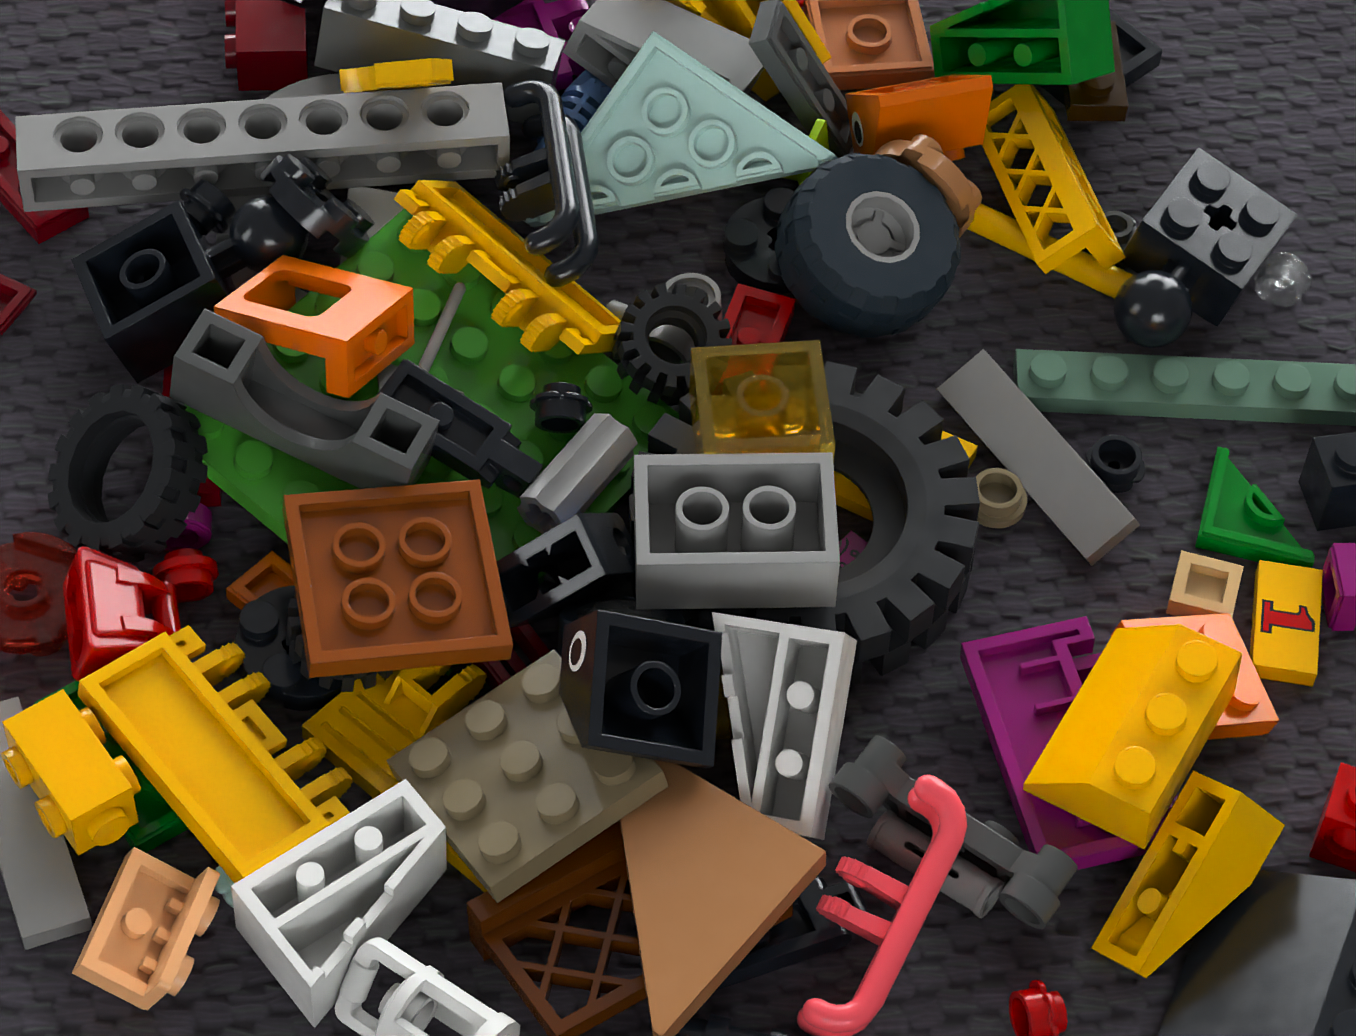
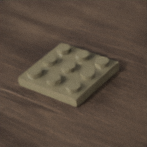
M554 649L386 760L397 781L400 783L406 779L446 826V841L497 903L668 787L663 770L652 759L581 747L559 694L562 658Z

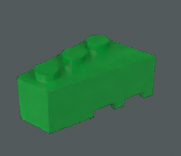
M988 0L930 25L935 77L952 74L992 75L993 84L1074 85L1115 72L1109 0Z

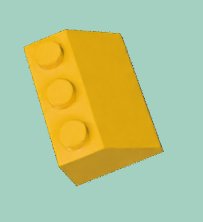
M1182 624L1116 628L1025 780L1023 790L1145 850L1235 693L1242 653Z

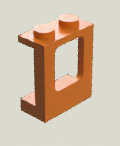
M286 255L279 257L214 306V313L262 335L266 343L325 358L326 392L345 398H350L415 344L412 287ZM295 287L341 298L318 316H304L288 312L296 304Z

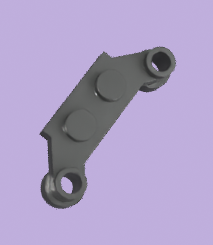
M878 735L873 736L854 763L846 762L829 783L830 791L843 805L860 816L872 818L881 805H883L887 810L896 813L897 817L932 837V827L929 821L910 808L908 804V793L914 788L916 780L901 769L907 760L905 754L886 738ZM966 813L967 830L963 845L958 854L994 878L997 877L1004 882L1003 890L999 894V900L1011 914L1029 926L1044 929L1061 905L1058 896L1078 870L1076 863L1066 853L1048 844L1043 845L1038 854L1023 850L1019 847L1018 839L1004 826L991 820H987L983 824Z

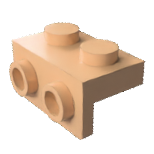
M133 847L123 859L72 974L147 1011L166 993L176 996L185 984L194 964V958L186 954L194 934L201 937L205 933L219 907L220 899L212 896V893L221 873L207 867L200 875L193 878Z

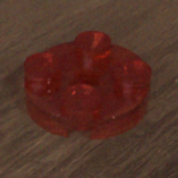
M39 532L12 534L14 542L0 545V651L12 654L30 653L40 657L48 656L57 652L62 647L63 641L68 639L62 585L77 551L72 545L53 535ZM28 584L36 585L37 596L31 600L17 601L10 594L12 590H25Z

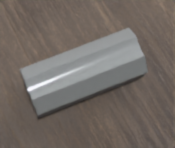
M594 413L520 496L521 504L517 507V510L525 523L535 528L541 534H544L576 514L584 513L634 456L633 449L638 443L629 427L616 421L610 414Z

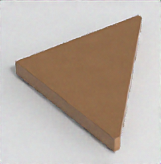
M654 760L663 770L668 787L624 816L619 822L623 838L652 1036H675L826 866V851L676 763Z

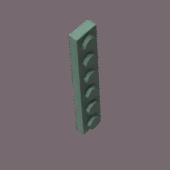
M1033 349L1015 350L1013 360L1014 383L1040 412L1356 426V364Z

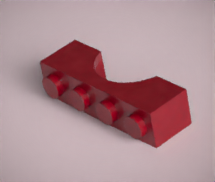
M225 0L226 27H236V34H225L226 69H237L239 91L280 90L293 83L308 79L305 8L288 4L282 0Z

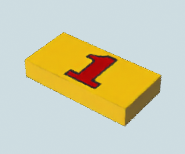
M1259 560L1255 572L1250 658L1260 679L1313 687L1318 672L1323 570Z

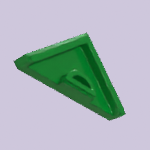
M1217 447L1195 547L1255 562L1263 560L1312 568L1315 559L1313 551L1304 549L1285 528V519L1257 484L1251 486L1228 458L1229 449Z

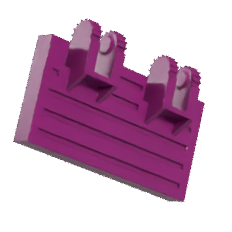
M1087 616L961 643L960 659L1029 852L1038 854L1043 845H1052L1066 853L1076 863L1078 870L1145 855L1177 800L1178 794L1175 796L1144 850L1023 790L1025 780L1101 653L1072 659L1075 656L1093 653L1095 637Z

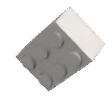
M833 452L634 455L633 506L636 610L836 606L840 555Z

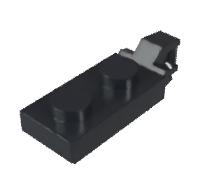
M403 359L377 393V395L383 393L440 420L431 456L469 480L480 479L481 486L488 489L495 483L497 487L520 499V496L540 475L543 465L518 450L522 442L510 432L511 424L408 359Z

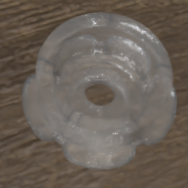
M1277 252L1268 255L1254 276L1256 282L1255 291L1265 302L1284 307L1292 306L1298 303L1302 298V294L1311 288L1312 277L1307 273L1308 268L1299 257L1288 252Z

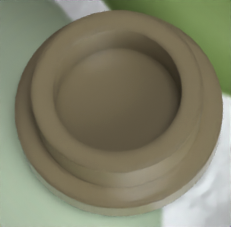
M1002 468L986 469L976 476L980 500L977 522L989 528H1006L1016 524L1023 517L1027 506V494L1020 479L1014 473Z

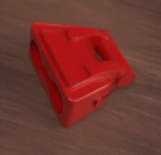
M85 546L78 548L62 586L71 671L74 680L79 682V680L163 632H166L169 636L181 629L176 587L173 583L162 582L150 573L139 571L132 564ZM152 613L153 619L145 618L146 614Z

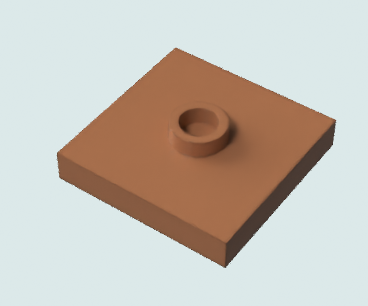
M804 0L803 12L832 57L823 65L839 90L879 88L934 78V64L918 0Z

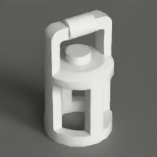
M381 937L369 939L359 947L348 967L335 1004L337 1018L361 1036H430L424 1030L432 1017H435L462 1036L520 1035V1024L503 1012L497 1013L445 979L444 975L431 965L425 966ZM380 962L405 980L401 984L395 983L386 992L378 1008V1012L381 1014L378 1020L364 1011L361 1005L368 996Z

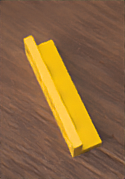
M1016 84L990 102L982 146L1038 267L1047 274L1085 248L1105 270L1126 258L1055 111L1032 84ZM1014 110H1017L1018 113L1008 133L992 132L990 128L992 125ZM1019 148L1034 149L1026 169H1010ZM1036 185L1052 186L1043 207L1027 206ZM1053 223H1070L1073 231L1046 248L1044 243Z

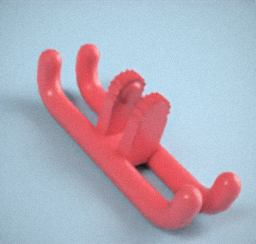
M922 775L919 777L907 797L910 808L924 816L932 827L931 842L909 886L871 866L865 865L863 862L846 856L841 857L835 869L836 873L844 881L865 890L895 909L896 912L891 922L858 909L836 896L822 895L816 907V911L825 918L878 945V948L851 1001L846 1004L835 1005L820 998H811L804 1003L798 1012L797 1024L801 1030L812 1036H853L864 1030L883 1007L963 845L967 830L965 807L956 791L933 775Z

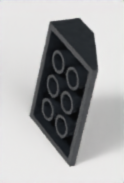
M1259 870L1252 884L1195 934L1157 1036H1356V879Z

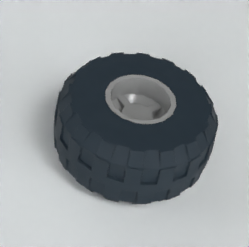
M845 154L843 157L832 161L828 160L817 167L795 190L785 206L776 228L778 230L775 253L776 260H778L781 269V277L788 290L799 301L800 306L812 317L814 316L828 325L827 327L841 333L845 332L864 338L895 335L906 331L915 322L922 320L939 303L956 277L957 266L961 260L960 230L955 215H953L946 202V198L922 173L910 165L907 166L892 157L880 154Z

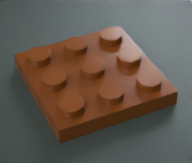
M480 479L283 496L282 511L309 678L511 659L513 642Z

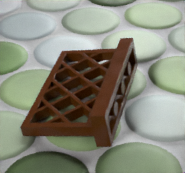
M619 821L497 903L488 891L467 902L470 941L484 961L489 958L494 961L548 1036H579L647 998L643 974L632 980L606 975L612 952L640 956L638 938L617 934L622 911L633 913L631 894H627L629 881ZM793 904L772 927L793 916ZM586 905L612 909L606 932L569 926L572 913ZM528 937L553 941L546 965L517 960L509 950V947ZM563 944L601 949L596 972L589 973L557 967ZM533 981L541 982L540 990ZM552 985L589 990L590 995L587 1005L561 1019L548 1002Z

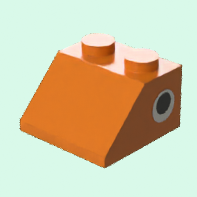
M952 74L846 93L845 98L854 153L874 155L882 145L889 141L899 139L911 141L915 135L922 134L936 140L943 150V155L951 161L965 158L964 148L982 145L984 141L993 91L992 75Z

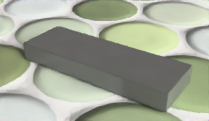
M780 0L760 2L749 40L750 47L807 133L810 134L817 118L827 120L829 151L838 158L849 154L852 137L844 96L783 2Z

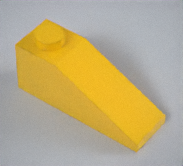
M1193 770L1091 948L1110 960L1147 978L1252 884L1285 825L1242 792Z

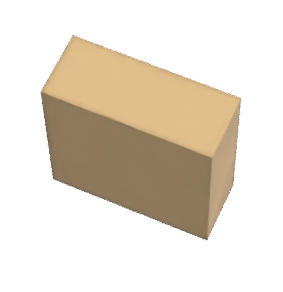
M1181 550L1166 614L1192 616L1230 613L1232 617L1244 566Z

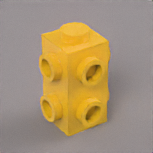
M64 689L2 721L9 749L1 752L3 763L11 778L20 789L27 785L32 787L39 798L34 803L36 811L43 825L54 839L64 834L79 856L95 846H106L117 841L131 826L139 822L134 795L141 791V787L133 769L122 755L114 759L111 758L103 746L106 743V737L96 716L88 707L78 711Z

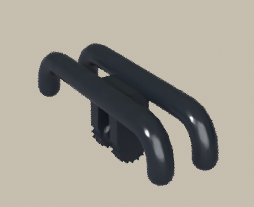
M528 79L506 87L503 92L504 101L508 107L518 108L531 103L539 105L540 114L527 118L522 125V132L524 136L531 140L544 137L545 147L512 160V163H505L504 166H500V170H496V186L498 191L500 190L504 194L500 196L499 208L501 216H505V220L509 219L511 222L517 221L518 223L522 220L526 221L527 218L533 219L555 210V214L550 222L527 235L524 246L531 255H543L559 247L573 233L574 247L565 258L548 266L544 273V278L548 285L554 288L562 287L580 278L591 267L598 254L599 237L580 129L573 118L564 114L562 99L553 85L543 80Z

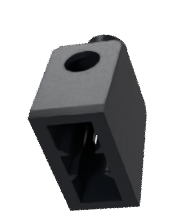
M618 513L576 514L496 561L510 628L559 616L566 605L593 597L604 596L635 578L634 543L623 519ZM539 572H546L552 576L556 585L540 587L538 583Z

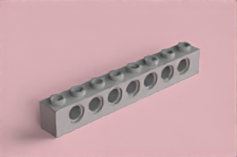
M502 82L15 116L17 174L24 212L181 201L179 193L182 188L190 190L200 179L210 182L227 197L271 194L269 189L275 182L262 181L260 174L276 156L285 157L287 154H291L299 161L305 156L317 164L332 181L326 187L328 190L413 184L418 180L454 181L495 178V175H497L496 170H500V166H504L505 163L509 164L510 134Z

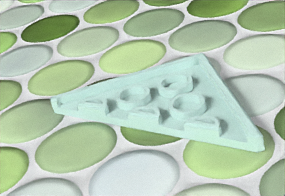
M654 31L581 132L595 215L811 172L828 160L832 161L838 158L834 153ZM555 210L533 219L527 218L524 222L531 227L546 225L552 220Z

